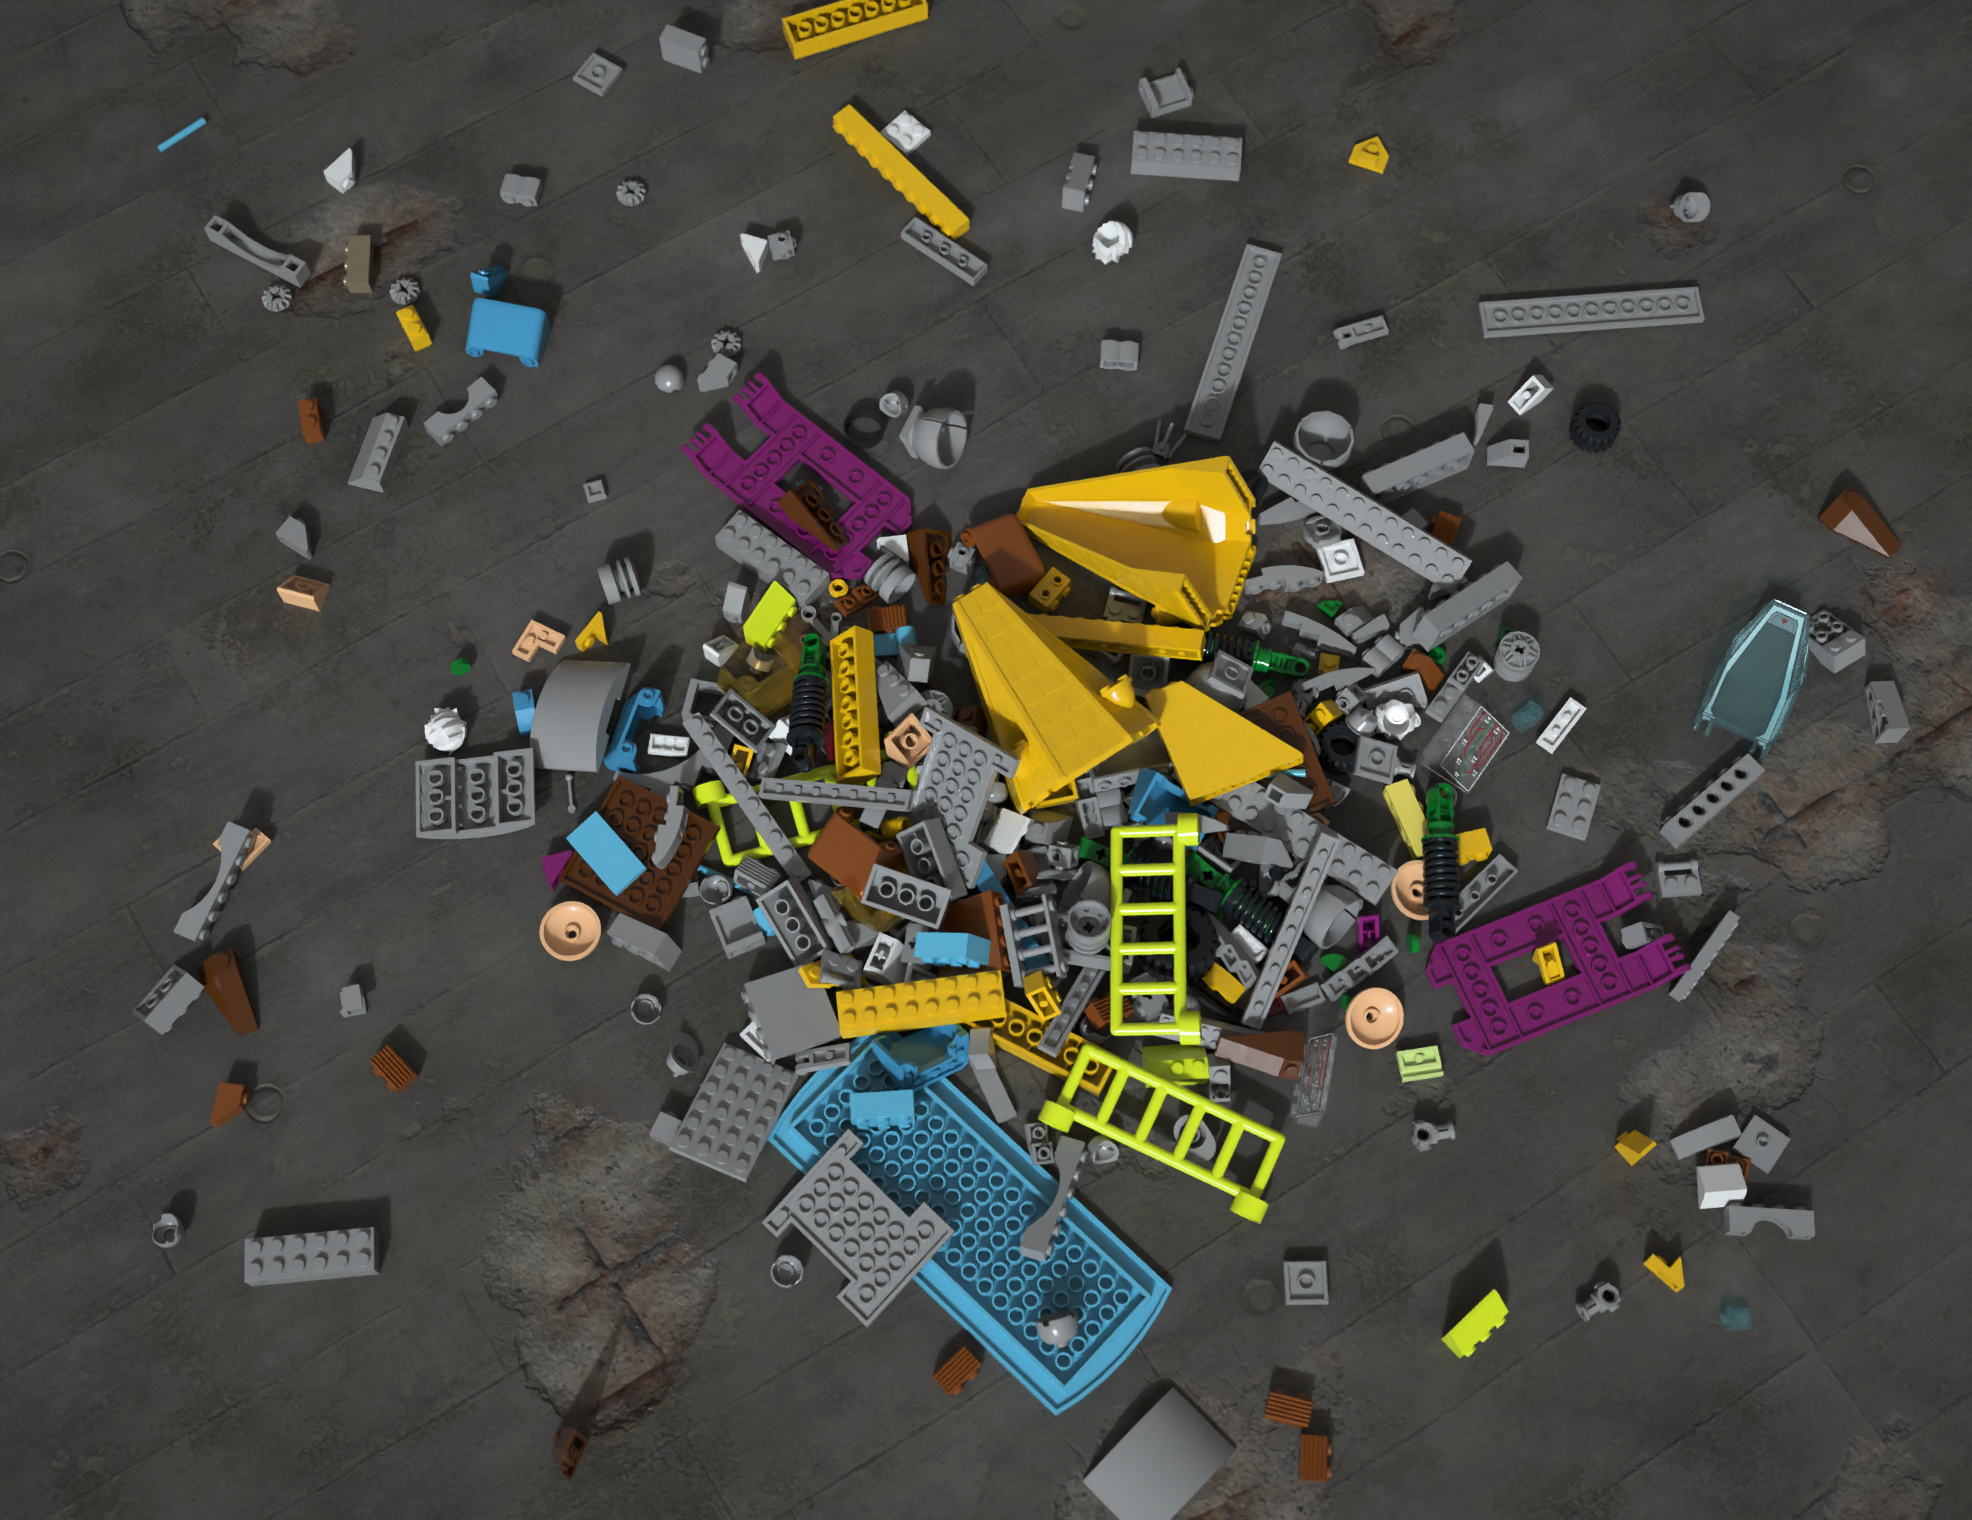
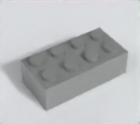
M940 818L922 821L896 834L912 877L952 890L950 902L968 894Z
M1056 913L1063 956L1067 963L1110 971V938L1106 947L1095 954L1077 952L1069 945L1067 940L1068 915ZM1123 925V943L1135 942L1137 927ZM1049 952L1048 961H1054L1052 952ZM1123 955L1124 974H1129L1133 955Z

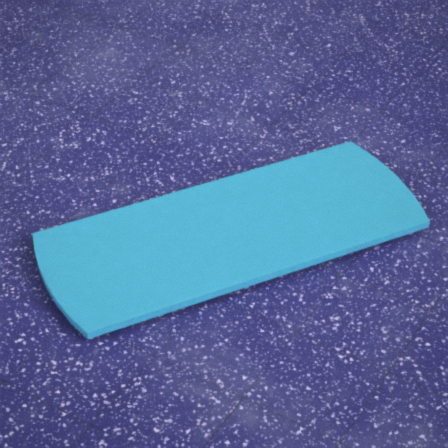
M897 1032L857 1037L849 1043L851 1045L852 1065L818 1070L782 1113L768 1141L797 1169L806 1175L848 1129L854 1132L865 1144L851 1160L909 1217L923 1202H926L956 1231L918 1272L913 1280L1055 1416L1059 1415L1103 1383L1126 1360L1159 1315L1172 1288L1074 1196L1072 1200L1069 1199L1067 1202V1215L1061 1219L1060 1234L1058 1237L1055 1236L1053 1253L1051 1256L1048 1255L1046 1262L1022 1256L1020 1244L1026 1228L1040 1219L1051 1207L1057 1196L1060 1183L1040 1165H1033L1031 1157L945 1077L913 1092L915 1124H911V1127L899 1128L898 1125L890 1126L889 1129L869 1127V1130L858 1131L856 1128H852L849 1094L898 1090L873 1052L872 1039L882 1035H887L892 1043L903 1039ZM1068 1310L1076 1311L1079 1323L1078 1333L1073 1339L1068 1341L1069 1345L1057 1348L1056 1344L1050 1345L1043 1342L1036 1330L1035 1320L1039 1321L1040 1317L1062 1311L1064 1315L1068 1314Z

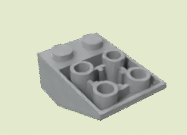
M1823 609L1804 621L1800 638L1819 662L1834 674L1865 655V638L1827 610Z

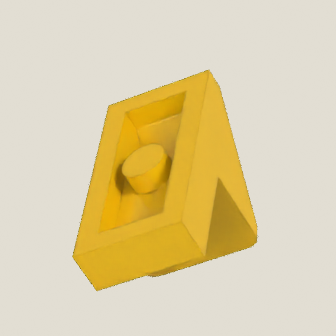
M599 611L575 640L577 648L582 652L594 644L595 638L608 645L605 622L602 613Z
M1553 941L1536 948L1532 960L1539 965L1543 983L1548 986L1565 979L1556 942Z
M1654 1254L1649 1256L1643 1263L1676 1293L1684 1287L1680 1256L1669 1267L1662 1257L1655 1256Z

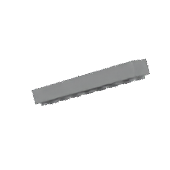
M916 217L901 232V239L972 286H975L988 271V264Z
M1501 854L1489 863L1460 892L1461 910L1455 912V935L1517 874L1518 870Z
M1730 910L1724 915L1690 963L1692 970L1682 974L1668 995L1678 1002L1688 997L1700 977L1705 973L1707 967L1712 963L1714 957L1717 956L1719 950L1740 923L1738 922L1740 919L1738 915Z
M1162 1008L1158 1022H1174V1010ZM1201 1017L1202 1044L1196 1046L1215 1050L1219 1037L1222 1035L1240 1033L1251 1035L1258 1034V1031ZM1155 1035L1180 1042V1035Z

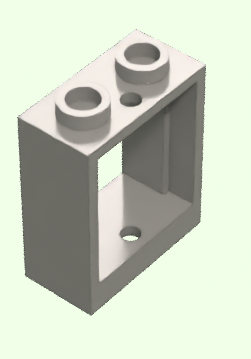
M691 678L682 710L683 721L694 715L699 692L723 696L730 688L738 694L737 687ZM701 715L708 726H716L717 721L714 718Z
M879 777L875 787L898 789V785L895 784L896 781L889 777H884V779ZM865 808L859 820V828L879 834L881 824L886 819L889 810Z

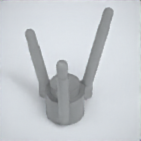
M1159 419L1152 452L1157 460L1165 462L1167 459H1171L1173 453L1187 437V434H1183L1170 450V445L1167 444V441L1174 426V423H1170L1163 442L1158 444L1162 422Z
M987 801L975 838L976 845L980 841L985 821L993 816L994 826H998L997 807L991 801Z

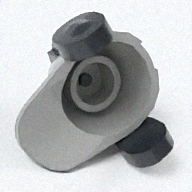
M1261 865L1259 881L1249 880L1246 888L1253 887L1255 889L1253 894L1260 892L1262 897L1279 896L1280 882L1285 876V872L1278 866Z

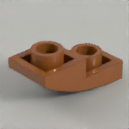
M865 583L854 588L852 593L837 599L834 605L846 619L872 604L879 598V595Z
M1708 1148L1705 1166L1739 1163L1744 1180L1747 1181L1751 1159L1729 1155V1152Z

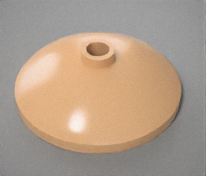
M1422 860L1409 861L1397 869L1398 873L1391 882V895L1395 905L1403 914L1416 920L1429 919V912L1422 910L1424 895ZM1413 890L1417 892V896L1413 895Z
M567 901L554 906L546 913L540 925V939L544 948L553 957L564 961H575L586 957L596 948L601 937V923L596 912L588 905L576 901ZM571 933H576L574 938L569 937Z
M1379 987L1367 988L1355 995L1349 1003L1345 1015V1025L1351 1039L1358 1045L1368 1049L1383 1048L1393 1042L1400 1033L1404 1020L1403 1008L1399 999L1392 992ZM1370 1012V1017L1367 1019L1366 1016Z

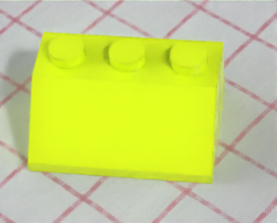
M773 581L743 626L746 643L752 646L756 645L764 653L769 648H773L777 640L776 637L779 633H783L787 626L786 622L797 611L795 599L778 582Z
M1181 1044L1142 1047L1144 1069L1180 1086L1208 1083V1059L1204 1047ZM1145 1083L1146 1088H1154Z
M1495 1289L1492 1290L1442 1338L1444 1343L1459 1358L1464 1354L1468 1358L1477 1349L1474 1345L1479 1340L1483 1343L1492 1335L1489 1332L1494 1326L1499 1328L1507 1320L1504 1316L1508 1313V1310Z

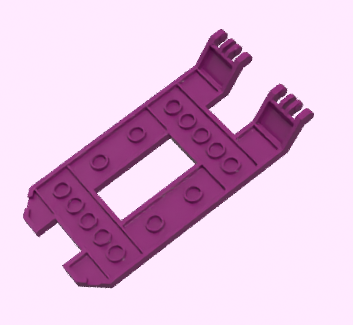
M757 372L754 375V379L762 384V386L758 388L754 382L749 380L746 383L748 387L744 385L741 388L742 393L747 395L749 399L746 401L739 393H735L732 399L743 409L753 424L769 436V438L745 461L728 446L717 430L706 422L702 429L711 437L707 439L700 431H697L694 434L695 437L692 436L689 442L697 447L698 450L694 452L687 444H684L680 450L689 457L707 480L791 547L828 572L831 579H861L874 564L873 561L861 552L885 528L893 535L898 536L904 535L912 527L910 498L784 401L763 374ZM800 461L854 503L836 522L839 524L848 542L846 547L837 552L790 519L777 503L786 494L777 484Z
M1636 861L1622 865L1599 880L1434 946L1425 974L1433 991L1452 983L1469 1019L1451 1027L1461 1047L1489 1057L1657 989L1674 978L1692 970L1688 963L1676 969L1674 968L1673 962L1681 961L1685 958L1684 953L1669 958V955L1681 950L1679 945L1665 951L1663 945L1676 939L1673 933L1658 938L1636 952L1618 958L1603 930L1601 923L1621 916L1654 897L1651 891H1646L1639 896L1636 895L1635 890L1647 886L1646 880L1631 885V883L1643 878L1642 873H1637L1630 878L1625 874L1638 868ZM1562 939L1579 975L1508 1003L1491 967Z

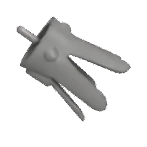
M1296 643L1294 648L1289 646L1292 649L1290 656L1303 659L1307 657L1315 660L1316 656L1313 651H1319L1308 648L1301 643Z

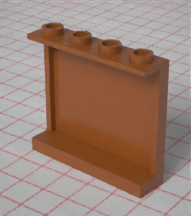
M989 890L949 904L942 928L939 930L940 933H969L991 940L988 965H980V968H970L967 965L957 968L946 964L945 967H938L939 978L996 970L1012 973L999 907L1005 904L1001 893Z

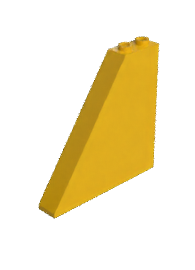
M1183 681L1170 682L1166 687L1159 690L1157 688L1152 689L1145 695V703L1149 711L1161 722V725L1157 728L1190 807L1303 763V754Z

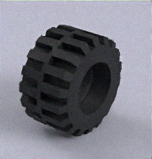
M1590 401L1577 409L1569 429V433H1571L1570 438L1575 440V446L1579 445L1580 450L1586 449L1587 453L1594 451L1596 454L1600 450L1602 452L1607 451L1613 445L1621 429V418H1617L1619 414L1617 411H1613L1614 408L1612 406H1606L1607 403L1605 402L1599 404V401H1595L1592 404ZM1587 423H1596L1604 431H1593L1587 426Z
M1340 721L1339 725L1334 722L1331 724V727H1325L1318 740L1321 748V755L1318 757L1319 762H1322L1321 767L1323 769L1328 768L1327 772L1330 774L1332 771L1336 772L1335 775L1340 776V773L1346 776L1349 774V771L1353 773L1358 738L1360 737V735L1344 724V721ZM1344 742L1351 747L1353 753L1346 756L1339 755L1333 751L1331 744Z

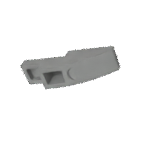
M1296 565L1261 568L1259 577L1245 580L1244 591L1246 595H1255L1263 590H1275L1283 586L1285 592H1296L1303 587L1319 585L1324 574L1323 571Z
M1468 651L1428 706L1425 713L1442 723L1467 690L1485 661Z
M670 786V792L667 793L666 797L668 812H665L664 815L666 825H658V831L654 835L656 849L652 853V861L659 869H664L677 852L688 823L689 810L682 806L684 791L679 786Z

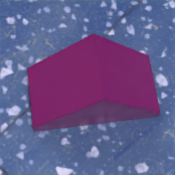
M570 850L541 858L547 884L553 892L561 882L558 879L573 855V852Z
M1379 914L1358 915L1354 927L1359 953H1362L1379 941Z

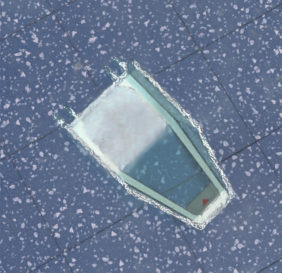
M1773 598L1733 638L1716 669L1695 717L1692 729L1696 731L1702 719L1708 721L1704 729V735L1706 736L1709 734L1713 724L1753 742L1748 751L1750 756L1754 754L1757 744L1763 746L1764 748L1759 755V760L1763 761L1781 735L1809 670L1808 638L1810 637V615Z

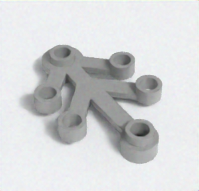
M805 606L801 610L802 620L806 623H811L822 636L821 640L825 646L830 647V640L838 636L839 625L842 623L841 614L838 612L831 614V629L829 633L816 618V609L812 606ZM807 614L813 615L811 618H806ZM834 617L840 618L838 621L833 620ZM850 626L844 627L843 630H842V633L845 632L846 630H848V629L851 628V627H850ZM807 634L802 635V636L800 637V639H799L800 645H801L802 647H803V642H802V640L805 638V636H806ZM826 652L825 659L831 660L830 652Z

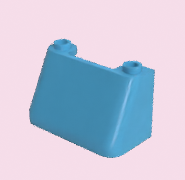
M476 298L472 305L466 352L473 357L483 355L484 350L519 356L523 365L539 367L551 330L547 315L544 311L533 307Z
M646 687L626 700L603 757L604 764L608 769L630 774L641 773L642 768L635 762L637 747L632 741L640 721L650 723L651 718L659 715L663 717L666 707L661 690Z
M1142 767L1138 774L1128 813L1131 815L1130 819L1139 824L1144 822L1147 825L1166 824V812L1198 813V815L1214 818L1218 808L1211 804H1205V802L1190 807L1183 789L1169 782L1165 776L1157 771ZM1205 833L1200 834V842L1203 839ZM1185 846V851L1188 848L1196 851L1198 846Z
M958 1023L927 1027L892 1043L887 1035L879 1036L872 1039V1049L898 1090L913 1089V1092L963 1069L968 1064L969 1033Z

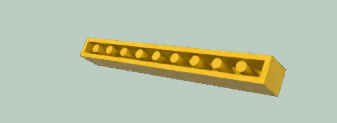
M850 104L833 116L834 130L838 134L841 133L847 143L853 145L862 157L865 156L873 168H877L886 180L888 179L892 182L894 188L897 191H901L907 201L912 202L921 214H925L933 226H937L945 237H949L954 242L969 230V218Z
M1028 614L1067 646L1075 649L1202 661L1206 644L1205 632L1198 628L1186 629L1177 626L1165 627L1157 624L1144 625L1141 623L1104 621L1102 619L1091 620L1082 617L1069 618L1061 615Z

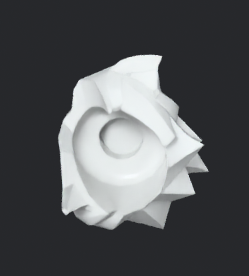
M1109 221L1108 223H1103L1102 227H1099L1093 236L1094 250L1092 252L1096 253L1095 259L1102 260L1104 264L1110 261L1118 263L1120 256H1123L1124 253L1128 254L1129 248H1132L1133 235L1131 230L1122 222Z
M1391 700L1375 708L1374 715L1378 720L1376 733L1384 734L1387 740H1392L1395 737L1401 741L1404 735L1412 732L1414 727L1421 725L1420 717L1410 703L1405 704L1397 700Z
M449 707L446 709L434 708L435 714L431 715L428 724L424 725L426 739H428L429 744H433L434 748L449 751V755H451L456 749L461 747L466 738L467 722L461 720L457 708L453 710Z

